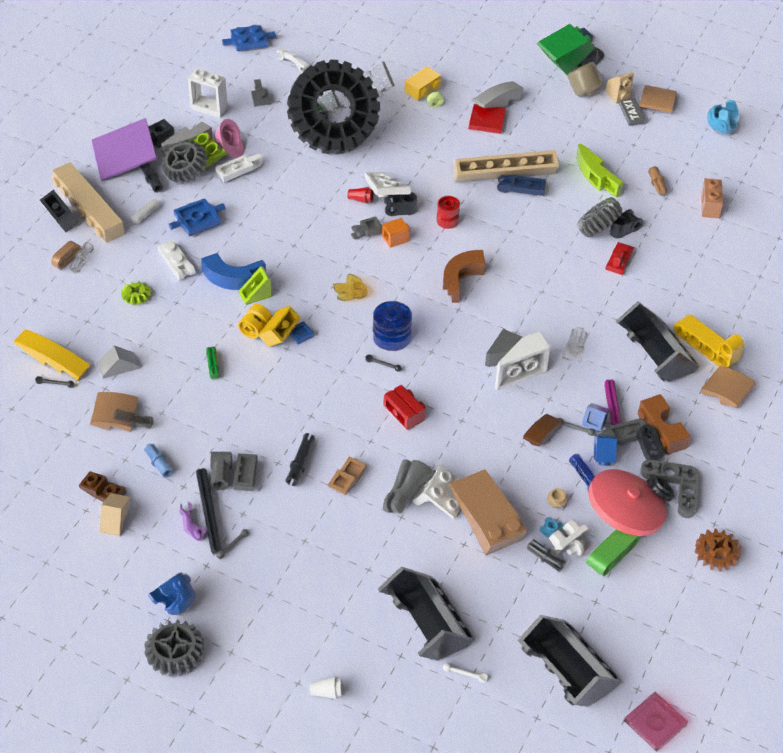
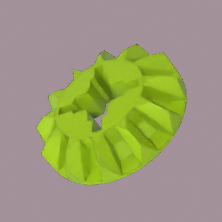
M131 281L130 285L125 284V287L121 289V296L126 303L138 305L150 298L151 290L146 283H141L140 281L134 283Z

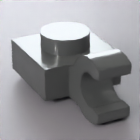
M260 79L254 80V90L251 91L254 107L270 105L268 90L262 89Z
M376 216L361 220L360 225L351 227L354 232L351 233V236L354 240H357L363 234H366L367 237L382 233V224Z

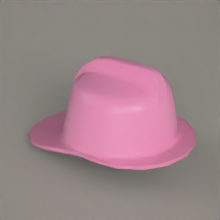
M224 119L216 130V142L228 155L233 158H239L244 152L239 127L233 120Z

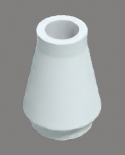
M335 676L317 682H310L311 696L333 699L342 697V678L337 679Z

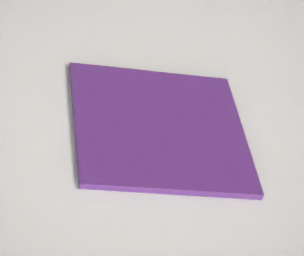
M146 118L92 139L101 181L157 159Z

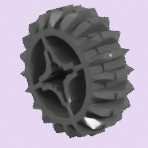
M187 139L184 142L180 140L179 144L174 143V146L169 148L168 152H164L165 157L162 158L163 163L161 164L163 172L175 183L180 182L183 184L185 181L189 183L190 179L195 180L197 175L201 176V171H205L204 166L207 165L206 160L208 159L206 151L198 142L188 141Z
M613 197L602 200L580 218L577 223L580 232L585 237L597 235L620 217L622 207Z
M178 619L175 623L168 620L167 625H163L160 622L159 629L153 628L152 634L147 636V641L144 644L145 657H147L149 666L152 665L154 671L160 670L162 676L166 672H168L170 677H172L173 673L181 676V671L189 674L190 667L196 668L197 662H201L202 654L204 653V640L194 624L189 626L187 621L180 624Z

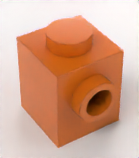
M402 218L382 224V237L390 248L409 242L411 229Z

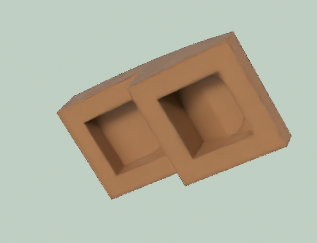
M349 456L341 470L337 469L328 487L346 495L367 469L366 464Z

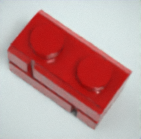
M399 385L394 390L384 394L383 406L406 430L415 427L416 424L418 425L425 420L426 406L422 401L418 402L414 398V394L410 389Z

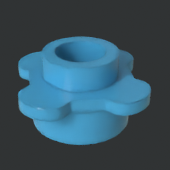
M551 517L545 518L544 525L540 526V532L549 538L557 530H562L564 525L562 522H556Z

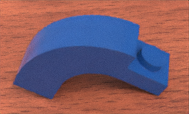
M218 253L201 258L202 272L206 278L214 285L224 289L240 290L260 266L264 267L266 271V264L263 260L246 266L235 267L226 264Z

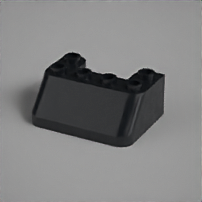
M540 615L518 639L522 645L521 649L526 655L542 658L546 663V669L558 676L560 679L559 683L564 687V698L573 706L589 707L614 690L622 682L612 668L566 620Z

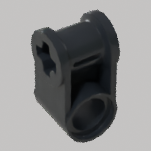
M413 192L411 194H397L384 197V203L386 204L385 213L388 216L413 215L417 212V195Z
M628 209L621 213L620 217L612 223L610 235L614 238H623L632 232L638 231L642 227L644 220L638 218L632 209Z

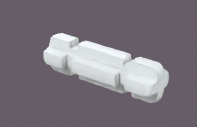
M155 198L149 201L131 216L132 222L135 224L142 222L154 210L160 207V202Z

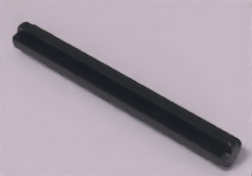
M202 468L196 470L210 549L211 553L215 555L222 550L207 470Z

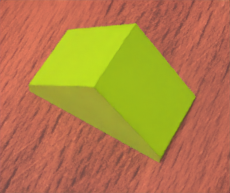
M262 266L238 291L246 305L271 297V279Z

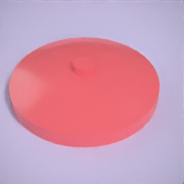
M617 469L604 470L594 477L589 486V500L596 513L606 523L621 532L634 536L652 535L661 528L666 520L667 510L662 498L658 497L649 488L647 481L633 473Z

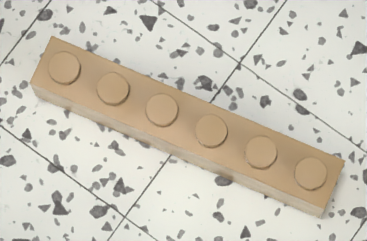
M556 150L455 159L453 172L455 182L497 179L501 175L530 176L552 174L556 172L559 165Z
M71 162L52 170L54 186L58 187L62 195L69 199L72 207H76L79 215L86 219L89 227L94 228L99 238L101 237L107 243L125 234L123 221Z

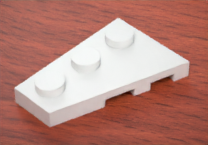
M383 172L365 173V180L379 197L411 194V187L402 186V182L393 181L392 177Z

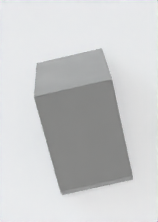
M115 345L97 363L103 379L140 369L134 352Z

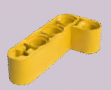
M690 314L674 324V332L681 339L718 367L730 368L741 359L745 343L740 335L732 334L725 340Z

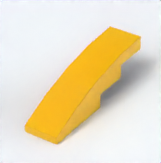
M24 329L13 341L15 345L41 364L45 365V363H48L60 373L65 371L77 381L89 369L90 364L71 351L28 329Z

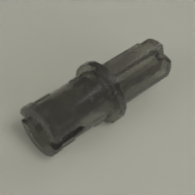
M116 409L114 413V419L127 422L130 426L136 425L150 429L154 422L152 416L142 415L137 411L128 412Z

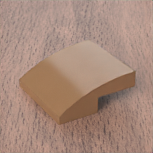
M645 85L639 107L672 113L677 91Z
M719 366L701 390L703 395L719 398L722 405L738 408L756 383L738 371Z
M98 392L90 425L109 430L112 426L130 432L139 397L117 392Z

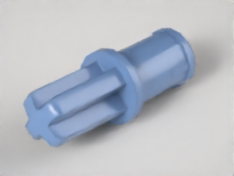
M147 444L144 451L151 459L152 466L158 469L163 478L171 476L174 470L166 461V456L160 453L155 444Z

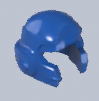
M179 572L150 592L148 597L154 604L163 603L165 605L164 610L168 611V614H182L192 606L195 599V591L190 583L191 577L187 573Z

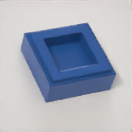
M303 321L295 325L289 335L299 345L313 338L314 332Z

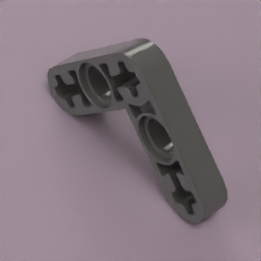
M645 460L640 470L642 477L648 479L650 475H657L668 483L679 484L678 513L684 518L693 517L698 505L700 475L698 469L689 465ZM672 470L675 475L669 476L664 471ZM691 489L694 494L688 495L683 490ZM686 502H690V503H689V509H690V510H687V509H686V507H685Z

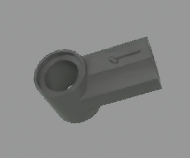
M211 452V487L216 490H224L229 487L232 452Z

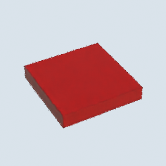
M474 104L468 129L501 134L506 108H483L478 104Z

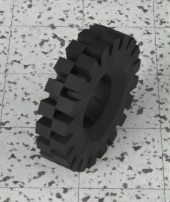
M330 59L327 63L323 60L317 62L314 66L310 65L294 82L287 100V106H289L287 115L288 119L292 121L290 126L293 131L299 133L298 138L303 143L308 142L310 148L315 151L321 149L322 153L331 154V152L342 154L347 150L350 152L356 149L371 135L379 120L380 102H377L379 94L377 88L373 89L371 86L374 82L369 76L365 78L362 75L364 73L359 67L356 69L352 68V63L347 61L341 64L339 60ZM332 90V92L336 90L344 94V97H347L350 102V116L346 117L345 121L339 123L326 120L318 110L319 104H317L319 95L322 96L323 92Z

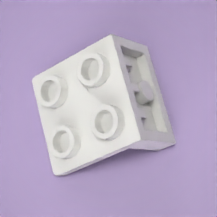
M440 464L432 469L434 472L431 479L421 484L412 501L418 506L424 502L428 503L431 501L449 517L454 519L457 517L461 507L449 483L457 481L459 478Z

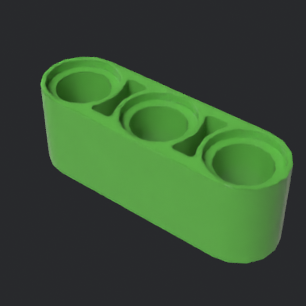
M616 529L590 554L586 564L602 576H605L637 545L640 536L626 534Z

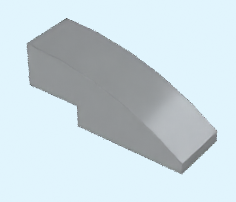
M514 81L504 82L485 90L475 97L473 102L483 108L507 107L509 100L521 99L524 87Z
M202 121L192 129L184 127L162 143L163 157H165L164 152H168L169 148L174 146V143L179 144L180 140L182 142L186 139L191 141L196 139L201 133H208L212 138V127Z

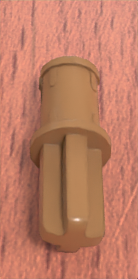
M657 166L649 168L648 173L652 179L651 184L655 186L657 193L663 196V194L667 193L664 184L665 179L661 176Z

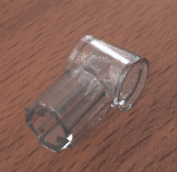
M577 327L572 329L569 341L565 344L562 359L581 363L588 334L584 328Z

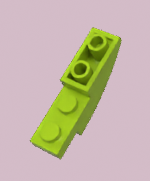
M578 144L577 163L586 179L598 191L606 189L616 198L620 196L623 182L603 167L604 160L583 144Z

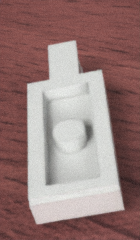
M259 153L251 157L243 155L217 166L215 170L222 181L226 182L263 165L262 156Z

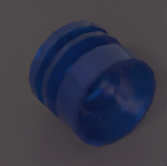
M387 301L379 304L373 312L374 343L379 348L387 351H398L405 348L411 341L412 312L410 308L398 301Z

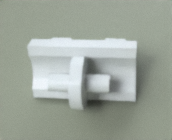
M572 519L563 527L569 535L568 537H565L560 530H557L549 537V540L555 547L552 552L556 555L569 546L567 550L569 555L574 553L580 556L584 553L583 545L586 543L583 539L580 541L578 539L588 530V527L585 524L580 527Z

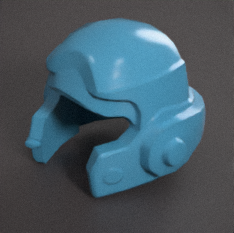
M734 100L726 101V107L718 104L708 111V124L714 131H720L724 135H729L737 128L739 111Z

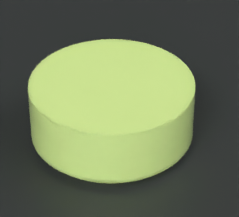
M433 92L427 97L429 106L438 107L443 104L444 97L441 92Z

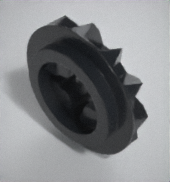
M650 475L646 480L649 488L658 497H661L662 500L670 502L675 497L672 487L662 477Z

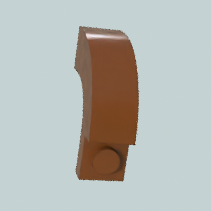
M483 250L462 252L454 256L446 264L443 274V290H447L448 296L451 295L452 303H459V281L467 276L484 275L485 259Z

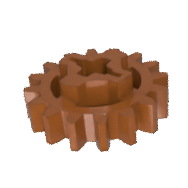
M717 528L714 529L713 533L710 530H706L705 534L701 533L695 544L694 552L698 554L697 560H703V566L710 565V570L717 567L719 572H721L722 567L727 571L730 569V566L735 567L741 555V546H737L738 539L732 540V533L727 536L725 530L718 533Z

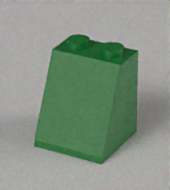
M571 24L564 26L536 43L545 55L566 75L573 71L595 49L591 44L593 42L588 35L583 36V31L578 26L573 27Z

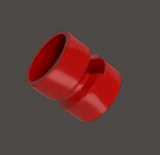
M448 195L438 200L436 221L444 229L455 228L459 223L460 201L456 197Z

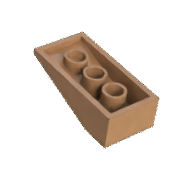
M486 469L449 483L485 555L522 541L527 530L515 509Z

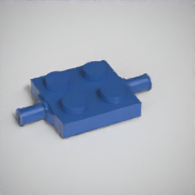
M261 25L236 27L235 29H230L231 38L222 39L223 46L232 44L237 51L268 47L267 39L276 38L275 31L264 32Z
M203 198L174 209V216L177 221L168 223L169 228L173 230L182 227L190 237L221 225V219L217 213L226 210L224 203L213 206Z

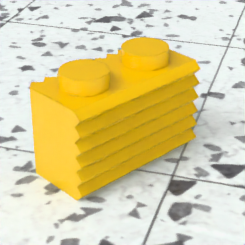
M426 66L405 80L404 91L418 101L423 97H427L433 90L440 88L441 75Z
M291 306L279 309L259 332L258 336L268 347L282 343L299 320H301L300 316Z

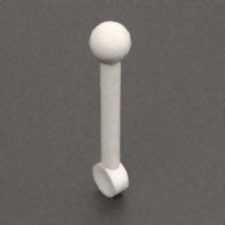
M449 663L443 665V669L446 672L454 671L479 679L481 683H485L488 680V676L485 673L479 675L452 667Z

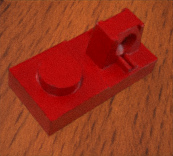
M617 242L605 270L623 275L634 252V247Z

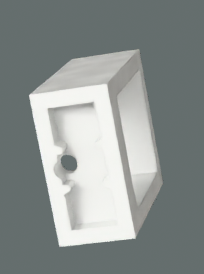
M196 68L188 77L191 109L221 118L228 108L226 77ZM201 84L216 88L217 100L203 96Z

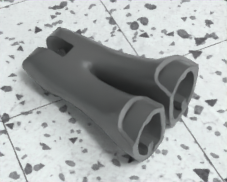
M407 459L402 460L395 483L384 499L383 510L390 513H402L416 489L422 483L430 480L434 471L419 460H413L412 462Z

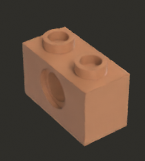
M704 178L701 191L702 217L719 218L723 205L722 180Z

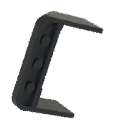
M639 301L616 320L620 326L628 331L627 337L633 343L637 341L641 344L658 367L654 371L662 381L667 380L671 382L694 373L700 368L699 364L667 324Z
M401 566L378 588L379 592L392 596L394 599L393 604L399 610L409 611L427 639L424 647L418 652L420 657L439 661L470 646L475 641L474 635L439 582L432 576Z

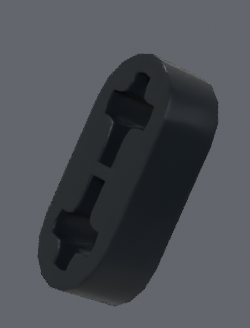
M643 425L636 434L646 460L658 461L664 453L658 434L652 425ZM643 432H646V433L649 432V433H650V436H649V437L644 436V435H643ZM650 451H657V454H650Z

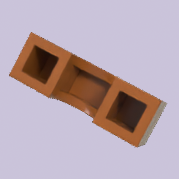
M659 394L640 401L638 417L645 424L652 425L655 428L666 455H670L687 449L691 436L681 422L676 424L664 422L668 420L670 406L663 396Z

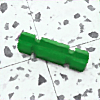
M214 346L207 347L206 354L210 378L218 379L220 377L216 348Z

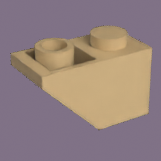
M630 72L607 80L605 93L616 104L620 100L630 99L634 73Z

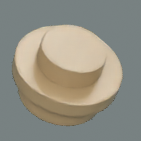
M560 488L551 490L547 496L548 503L555 508L565 506L568 500L565 491Z

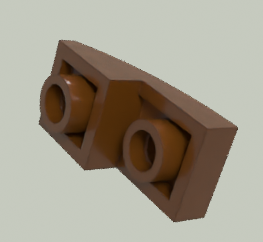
M545 414L526 431L523 439L534 446H541L550 441L553 432L562 428L563 421Z
M89 471L78 485L80 489L102 502L111 493L123 496L127 493L125 487L108 482L106 476Z

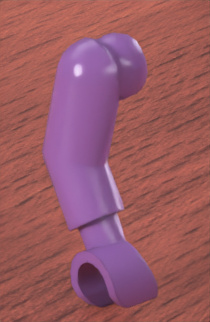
M187 503L189 511H185L181 504L179 512L183 516L184 531L197 541L203 540L206 536V530L204 527L194 524L193 516L191 515V503Z

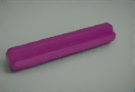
M607 379L605 380L604 387L612 426L622 423L615 381Z

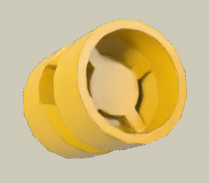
M253 304L238 322V328L246 337L255 339L272 315L263 305Z

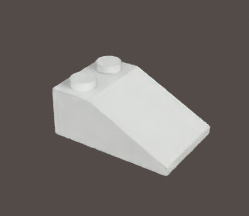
M540 332L522 337L498 362L496 390L547 372L550 346Z

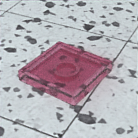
M656 691L624 718V722L656 752L688 724V721Z

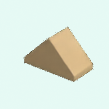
M113 493L107 497L101 505L100 533L115 536L121 535L131 497Z

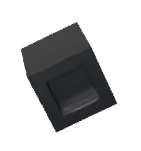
M165 119L148 126L152 142L157 148L162 147V143L174 135V127Z

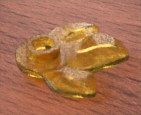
M353 274L347 275L346 283L333 284L335 292L338 293L337 299L341 301L362 299L368 294V289L362 283L361 278Z

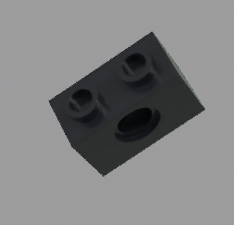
M54 189L40 199V202L65 233L79 223L78 219Z

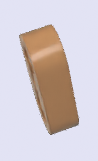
M68 241L52 256L51 264L60 270L65 268L79 255L80 245L73 241Z

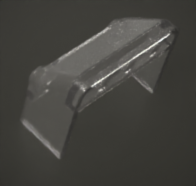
M385 61L362 74L365 78L369 76L374 82L371 86L373 89L377 88L379 94L377 99L385 96L384 93L395 86ZM332 90L325 91L322 96L319 95L318 97L320 104L329 114L333 113L334 116L342 113V109L350 106L347 97H344V94L336 90L334 92Z

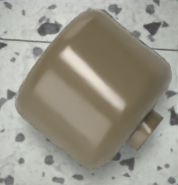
M593 62L585 64L569 72L567 75L577 96L584 94L590 96L596 93L595 89L603 84L600 73Z

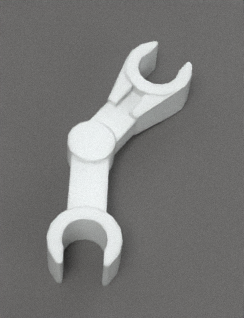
M284 48L276 51L281 54L278 57L280 60L286 58L294 61L301 73L310 66L307 62L299 59L295 53H289Z

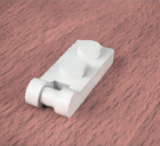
M175 240L158 245L159 253L178 280L184 279V276L196 274L194 266L187 260Z

